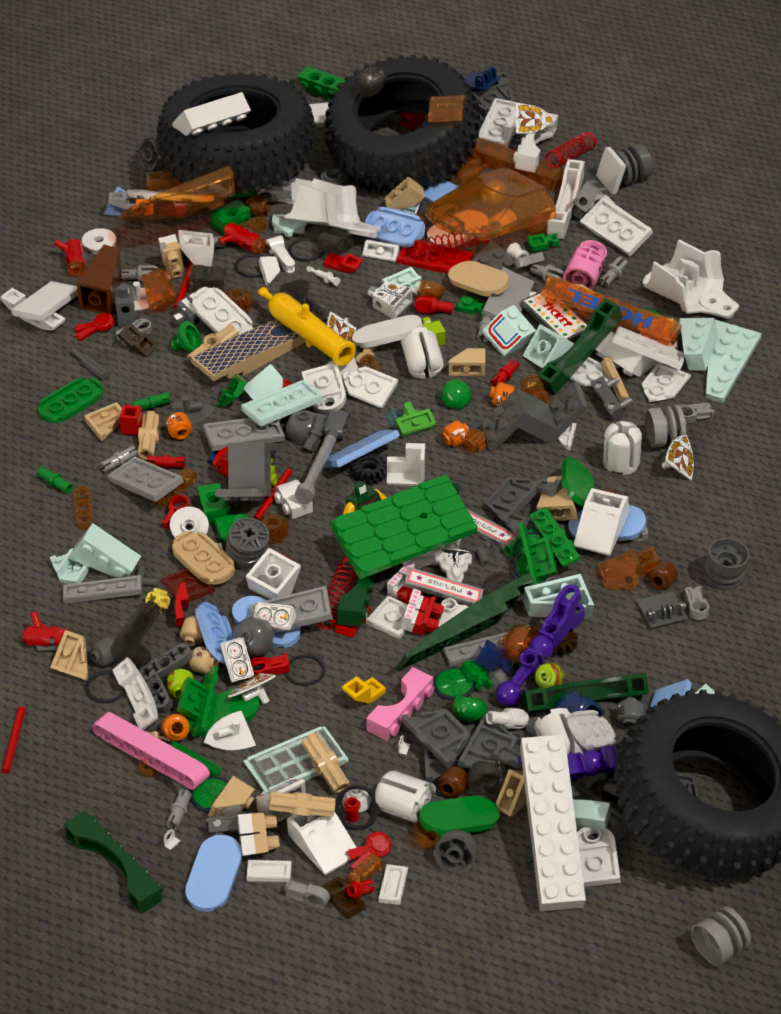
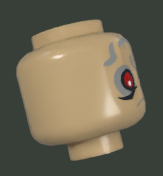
M206 647L195 648L193 650V657L188 662L194 672L206 674L214 665L219 666V661Z

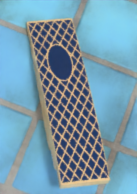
M274 320L234 336L193 356L192 363L213 381L223 376L230 379L234 373H241L244 376L305 343V339L278 320Z

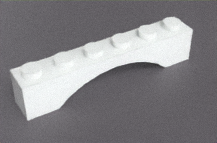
M550 114L555 120L545 129L525 134V138H522L521 145L519 144L518 150L514 154L513 162H516L515 169L535 173L540 157V149L536 144L546 138L553 137L557 128L558 115Z
M567 160L560 194L556 206L551 210L548 218L547 236L556 233L557 238H565L575 207L573 201L578 195L583 182L585 161Z

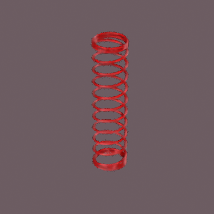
M585 132L548 151L545 156L547 165L551 168H557L567 163V158L572 160L596 146V138L592 133ZM584 135H587V136L591 137V139H592V141H593V146H592V147H591V142H590L589 138H587V137L584 136ZM583 137H585L586 139H588L589 144H590L589 148H588L587 142L583 139ZM575 143L578 145L580 151L577 150ZM568 147L571 148V150H572V152H573V155L570 153ZM552 152H554V153H553V156H554L555 161L558 163V165L555 164V163L552 161V158H551ZM549 153H550V160H551V162H552L555 166H552V165L549 163V161H548V155H549ZM555 153L557 154L558 159L560 160V162H558V161L556 160V158H555Z
M485 225L481 229L478 227L474 230L469 229L474 233V243L476 246H478L475 234L476 229L480 231L481 243L483 245L484 243L489 244L490 234ZM462 230L461 233L456 231L455 234L450 232L448 236L446 234H443L442 237L436 235L435 239L432 236L429 237L428 240L426 238H423V240H426L428 243V251L431 256L432 249L429 243L430 238L434 240L436 254L439 253L438 245L436 243L437 237L440 238L441 248L443 253H445V245L443 242L444 235L447 237L448 248L450 252L452 251L451 242L449 240L450 234H452L454 237V245L456 250H458L456 233H459L461 236L460 239L463 249L465 248L464 239L462 237V233L464 231L467 234L468 246L471 247L472 245L469 236V230L468 232L466 230ZM419 239L414 241L416 256L422 258V256H426L423 240L421 242Z
M347 557L341 559L328 589V592L330 591L328 595L331 594L335 597L329 598V601L333 603L330 605L337 608H331L335 611H338L336 605L339 604L334 603L330 599L340 602L337 600L340 598L333 594L342 596L341 594L348 593L355 582V577H357L355 571H349L344 568L350 567L354 570L353 567L342 565L343 562L349 561ZM343 572L349 573L352 577L345 575ZM340 577L345 578V579L349 580L350 582H346V581L342 580ZM336 583L340 587H334L333 584ZM338 583H342V584L346 585L347 587H342V586L339 585ZM335 588L341 589V590H343L345 593L339 592V591L336 590ZM331 610L335 614L332 616H336L335 620H327L333 623L331 626L324 625L321 622L315 624L321 629L331 630L335 626L338 614Z

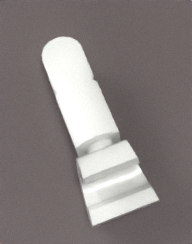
M282 235L266 239L265 243L271 249L269 252L275 255L286 273H293L295 271V261L285 249Z

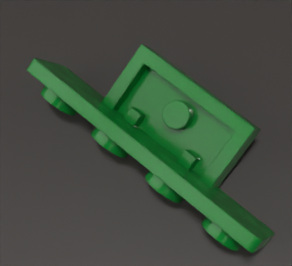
M547 507L530 514V519L542 537L550 539L552 551L562 567L580 560L572 540H568L563 527H559Z
M523 522L518 523L520 530H517V534L524 547H521L524 558H527L528 562L525 567L527 573H530L533 578L530 586L540 584L541 579L558 574L550 539L545 537L530 542L526 526Z
M215 665L205 674L203 684L190 677H187L183 682L177 712L194 720L191 736L193 737L197 736L200 732H204L208 725L206 720L212 708L210 703L215 694L214 685L218 680V667Z

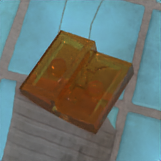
M465 95L431 97L428 122L462 120L464 116Z

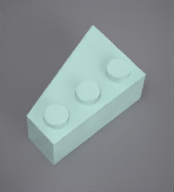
M680 318L683 349L688 370H706L718 337L715 319Z
M93 523L68 556L71 560L115 578L128 577L141 555Z
M581 574L524 587L523 603L529 617H548L552 611L555 598L562 588L566 585H575L580 590L581 599L579 604L584 606V618H592L594 604ZM575 593L567 594L566 599L570 600Z

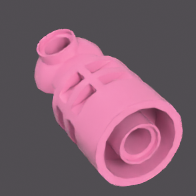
M593 240L582 242L575 249L564 272V283L583 284L593 290L605 264L606 247Z

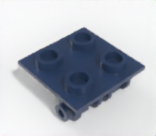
M490 66L482 73L473 71L465 77V80L471 88L485 91L500 80L501 77L497 76V69Z

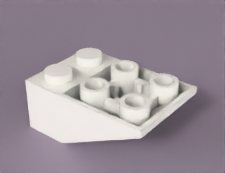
M591 488L584 504L574 546L610 556L630 512L628 497Z
M335 811L334 817L292 815L287 818L288 835L324 875L350 862L345 852L348 849L357 847Z

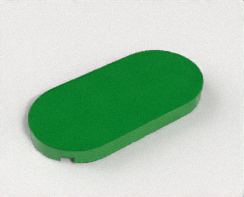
M78 378L40 401L38 407L40 418L52 423L70 419L102 398L103 387L101 382L94 378L85 380L84 378Z
M567 457L562 462V487H566L569 490L567 494L575 503L584 507L591 488L594 489L593 477L579 461L572 457Z
M236 688L214 695L210 703L212 708L206 720L208 725L205 731L200 732L196 737H205L217 721L238 711H242L246 722L252 720L257 715L260 707L258 696L245 702L242 695L248 692L246 691L228 698V695ZM181 714L189 722L190 729L188 734L191 735L194 720Z
M480 796L429 802L422 806L419 822L424 829L429 832L431 830L435 831V834L440 836L447 831L455 829L464 830L469 833L492 829L499 820L500 810L491 800Z

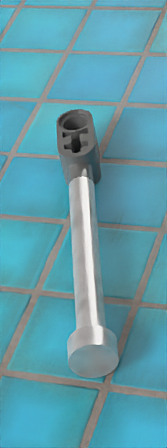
M331 410L324 426V436L326 437L304 483L299 484L295 491V498L298 502L302 504L312 502L316 493L314 487L337 438L344 439L348 430L347 425L350 424L351 413Z

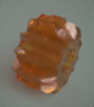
M232 287V290H226L225 294L244 312L249 311V308L252 306L250 292H247L246 289H240V287L237 289Z
M269 513L268 516L262 515V518L259 519L269 531L268 544L271 541H274L276 544L278 540L283 542L284 538L288 537L289 523L284 516H279L278 513L275 515Z

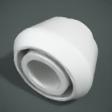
M361 789L348 791L342 799L344 806V802L349 797L357 798L361 804L359 813L366 811L371 805L370 795Z

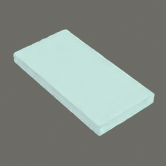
M301 380L241 405V409L261 427L322 402L324 397L307 381Z

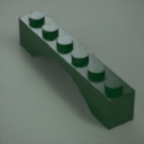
M607 298L603 299L593 311L588 325L576 343L561 357L548 362L537 374L541 388L554 395L558 393L623 319L618 304Z
M377 573L359 580L354 588L341 596L338 606V625L362 627L363 619H367L368 607L366 606H370L371 594L369 593H373L374 582L372 580L376 581Z
M638 672L522 689L524 710L534 711L556 707L559 699L572 691H576L582 694L583 697L587 696L592 700L649 694L647 673Z
M84 810L64 823L65 836L78 849L98 853L110 859L118 866L127 881L128 900L141 914L163 901V888L161 884L150 877L146 868H141L137 864L132 854L128 855L124 851L122 844L119 841L116 842L111 837L110 832L99 825L94 816H90Z

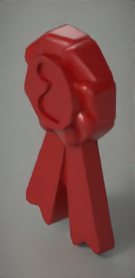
M102 313L97 315L91 323L75 325V337L82 341L96 331L110 329L115 323L112 314Z
M379 831L373 832L367 836L365 846L348 849L345 852L348 855V861L358 858L350 866V869H353L355 874H359L372 857L382 858L390 852L392 842L388 835Z

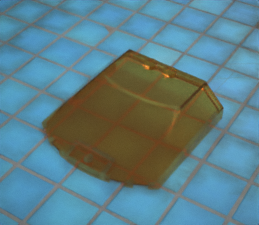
M227 166L149 198L150 202L144 203L142 201L138 205L132 206L119 214V219L185 220L207 210L213 211L224 205L225 200L235 195L233 172L230 166Z
M507 167L472 178L430 203L426 208L428 218H431V222L441 230L453 235L462 233L464 238L468 239L471 236H478L479 240L482 241L556 217V207L545 186Z

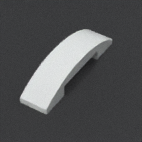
M11 288L0 299L11 310L26 300V296ZM55 312L42 322L20 317L44 330H55L65 322V318Z
M126 658L113 669L119 685L123 686L136 712L133 716L138 727L145 730L157 720L156 704L142 675L133 662Z

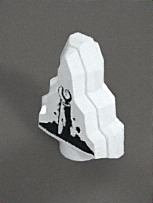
M448 545L445 548L434 551V560L439 564L440 570L446 573V578L462 583L463 574L467 572L468 566L472 563V555L469 551L460 550L457 545Z

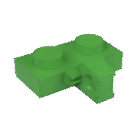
M411 401L404 403L402 408L404 414L395 420L402 438L435 428L437 425L430 409L423 411L414 410Z

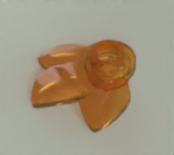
M628 554L624 556L622 562L616 559L606 560V569L609 576L602 581L604 586L611 590H619L621 588L634 589L639 583L635 560ZM627 576H631L633 578L632 583H627L625 581Z

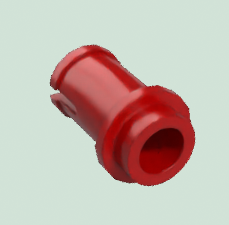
M349 797L344 802L346 820L349 819L348 822L355 823L359 820L361 804L355 797Z
M371 879L361 882L352 881L347 886V893L352 898H359L363 894L372 893L375 885L371 887L367 885L374 882Z

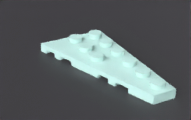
M715 320L718 337L708 363L706 398L723 403L759 343L762 333Z

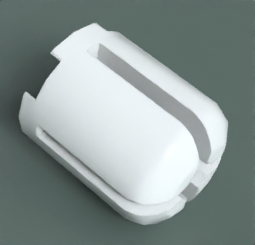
M427 327L412 329V333L408 334L405 338L402 337L401 340L409 373L415 378L425 379L424 370L427 369L429 378L437 376L441 373L444 362L435 332L428 331Z
M617 421L616 424L612 423L605 430L603 465L609 472L612 473L614 471L626 475L637 470L640 464L642 433L635 424L628 421Z
M551 709V714L546 715L542 719L538 717L535 722V731L538 737L565 735L567 754L586 751L576 740L568 726L567 718L571 715L568 709Z
M389 771L384 774L377 785L375 801L381 811L419 824L420 810L423 805L430 802L432 792L436 793V789L432 783L398 771Z

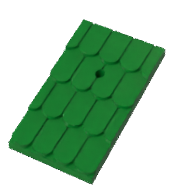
M447 475L419 483L418 486L395 493L392 497L362 506L359 510L336 517L330 523L331 529L360 580L412 558L433 556L434 551L445 548L448 545L459 546L462 538L476 533L478 529Z

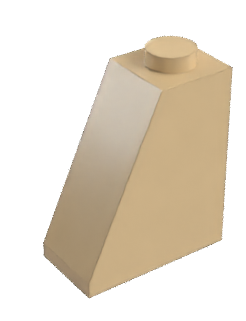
M561 476L548 477L547 481L561 480ZM562 487L554 497L541 494L536 507L537 510L547 507L555 521L578 520L579 518L575 502L568 496L567 492L569 490L566 487Z

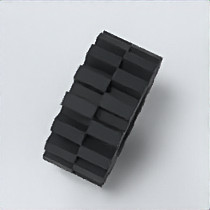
M369 452V455L364 454L362 457L353 460L352 475L354 480H358V482L363 481L366 486L367 483L373 486V483L377 485L379 481L383 482L384 478H386L385 459L382 456L378 457L377 453L372 455V452ZM365 468H374V470H364V469H365Z

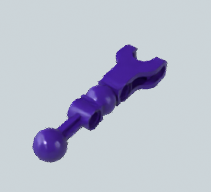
M566 585L562 588L555 598L552 611L541 626L542 630L538 631L539 636H535L530 641L529 647L525 649L526 651L521 653L520 668L510 681L502 682L497 686L496 698L503 706L510 707L520 701V687L527 677L535 676L537 668L545 664L544 660L552 656L554 649L561 643L571 629L577 628L585 617L584 606L579 604L581 594L577 586ZM575 593L570 600L566 599L567 594Z
M616 746L600 748L598 751L587 750L582 753L567 754L570 780L582 778L584 775L595 776L600 773L615 772L616 755L618 753ZM520 755L518 757V762L520 767L522 768V760Z

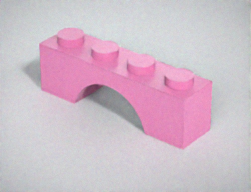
M412 667L401 679V692L405 698L395 705H378L366 718L367 731L385 741H388L392 736H396L403 724L401 716L408 714V718L411 717L415 710L421 708L426 697H430L433 694V677Z

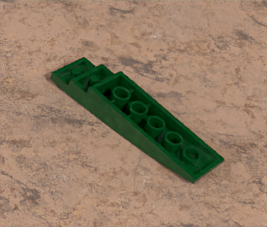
M528 573L502 586L452 617L409 650L402 658L396 670L399 672L442 651L445 647L453 646L498 624L505 613L513 607L519 596L523 595L524 587H528L533 581L531 574Z

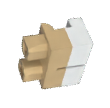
M176 235L158 238L164 266H166L167 275L171 274L172 278L182 276L184 267Z
M264 813L237 815L239 835H246L239 837L242 857L269 852L268 850L280 847L278 835L267 837L266 828L277 827L276 815H264Z

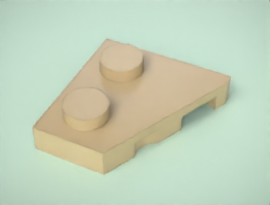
M116 402L84 415V420L96 436L103 441L120 424L119 416L122 408Z
M65 630L50 668L87 681L86 638Z

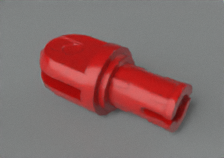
M422 295L415 299L414 307L420 313L434 314L438 311L452 314L453 302L438 301L436 297Z

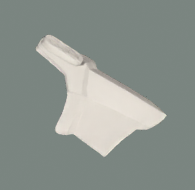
M315 178L311 187L299 183L292 211L282 217L284 220L332 226L347 230L350 234L376 238L377 233L381 231V227L360 222L356 205L355 186H338Z
M678 240L671 263L661 266L654 262L652 271L643 279V287L679 303L681 310L687 314L701 312L729 319L739 309V304L723 291L724 278L719 251L703 252Z

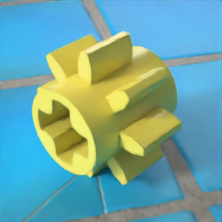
M154 588L153 592L147 594L145 603L149 606V611L162 613V610L168 609L170 598L167 596V591Z

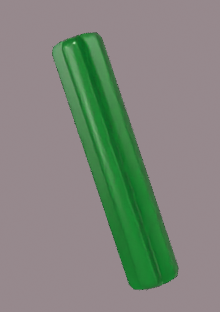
M173 741L170 746L204 764L209 770L210 776L218 777L221 774L220 766L177 741Z

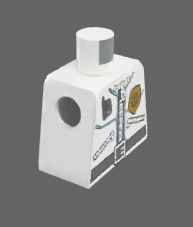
M387 281L380 288L371 286L368 290V296L373 297V308L394 319L412 302V288Z

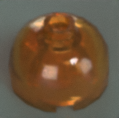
M528 624L515 625L503 636L502 645L504 646L506 656L511 661L521 664V653L526 651L525 649L529 647L530 641L535 636H539L536 626Z

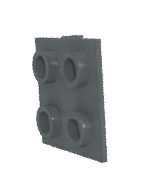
M673 591L636 600L650 628L688 619L684 611L686 603L679 601Z

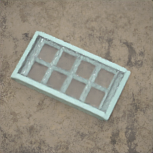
M320 726L247 757L244 760V764L263 792L269 791L291 779H303L306 781L316 777L318 774L313 768L312 759L302 745V740L313 732H318L328 750H332L336 754L339 766L349 762V760L326 727Z

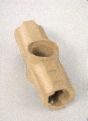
M228 324L218 333L207 335L203 340L204 343L187 355L188 359L192 363L193 356L239 335L238 331L232 324Z
M147 411L143 415L142 427H139L138 457L143 460H147L148 455H155L156 444L159 441L158 426L160 420L159 415L154 411Z
M318 732L307 735L302 740V745L312 759L314 770L319 776H323L333 794L341 792L350 783L339 767L336 754L332 750H328Z
M271 792L269 810L291 812L293 815L302 816L319 815L334 817L335 798L313 796V794L296 792L293 794Z

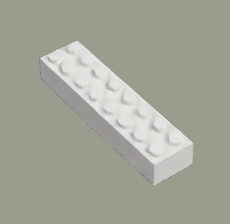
M565 735L522 738L520 752L540 911L584 908L586 898Z

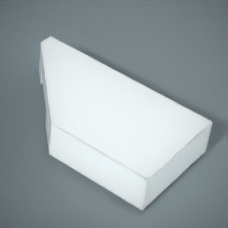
M260 257L258 261L266 286H269L280 272L279 264L276 257Z
M572 423L557 438L567 450H571L577 423Z

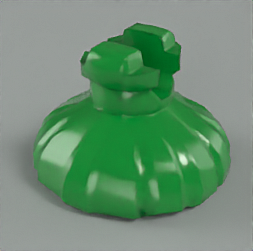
M190 321L182 322L178 327L177 335H174L173 340H171V347L174 351H179L183 348L191 353L202 345L200 333L197 327Z

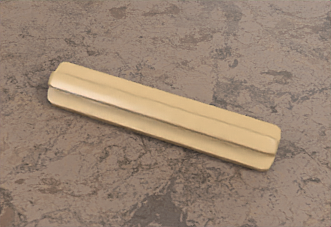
M605 357L601 363L609 380L616 376L619 378V382L612 387L618 400L622 402L629 398V395L612 359Z

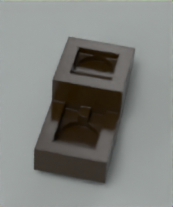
M131 322L117 335L126 345L144 357H148L158 346L148 334H142Z
M337 876L321 887L329 892V900L349 919L366 909L365 902L360 898L350 897L347 893V886L349 884Z

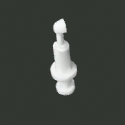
M310 266L307 267L308 272H314L316 276L324 279V282L327 284L332 282L333 285L337 286L340 283V278H334L331 272L326 273L319 269L315 270Z

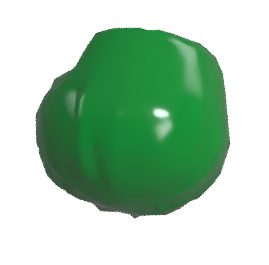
M459 379L446 382L440 394L441 402L447 407L458 410L468 406L472 398V391L468 384Z
M456 693L452 704V711L458 720L475 723L479 722L486 714L487 704L481 697L469 698Z

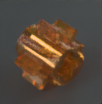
M473 428L464 435L466 438L464 445L472 452L481 451L487 446L484 443L487 437L480 429L475 430Z

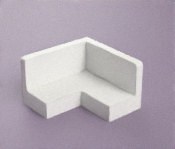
M406 443V457H387V485L418 486L419 483L425 482V444Z

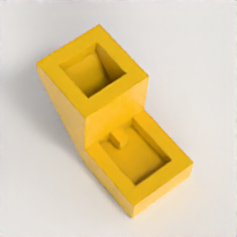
M356 676L341 687L355 701L369 704L386 693V688L373 677L363 682Z

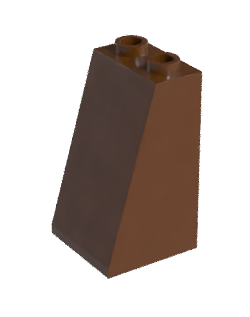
M103 244L77 281L80 309L99 314H112L113 316L116 305L115 288L120 285L122 278L120 248Z

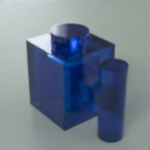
M488 639L475 659L476 663L490 671H493L497 665L502 668L503 672L507 673L510 671L512 664L511 660H506L502 657L504 649Z

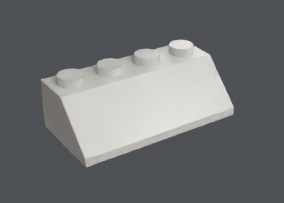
M241 92L184 110L172 125L186 136L191 134L196 136L206 129L211 131L219 125L227 126L234 120H237V122L247 118L246 115L251 110Z
M612 331L595 349L598 356L603 359L610 357L615 367H623V372L631 377L633 374L639 377L659 363L654 359L613 343L615 333Z

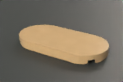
M475 261L458 263L448 273L452 285L482 296H491L493 293L498 295L509 287V277L506 272Z
M186 531L175 537L172 545L174 556L199 580L207 584H221L233 576L235 571L233 559L206 534L198 531L197 533Z

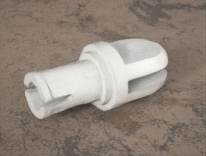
M505 708L503 712L488 711L486 722L487 724L503 725L506 729H522L528 724L529 716L522 709Z

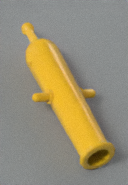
M261 287L258 290L259 296L269 300L268 309L272 317L305 339L307 347L315 346L332 358L334 364L340 367L352 361L356 352L354 343L346 341L310 312L308 304L302 305L286 293L281 292L272 295L265 287Z

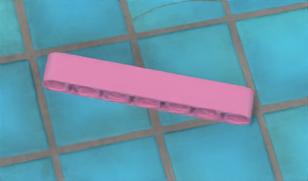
M111 712L105 713L92 725L94 733L106 742L189 789H196L210 776L209 770L201 762Z

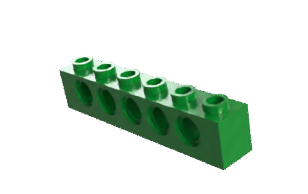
M308 66L297 75V89L328 100H333L332 93L338 91L337 86L339 83H345L343 78Z

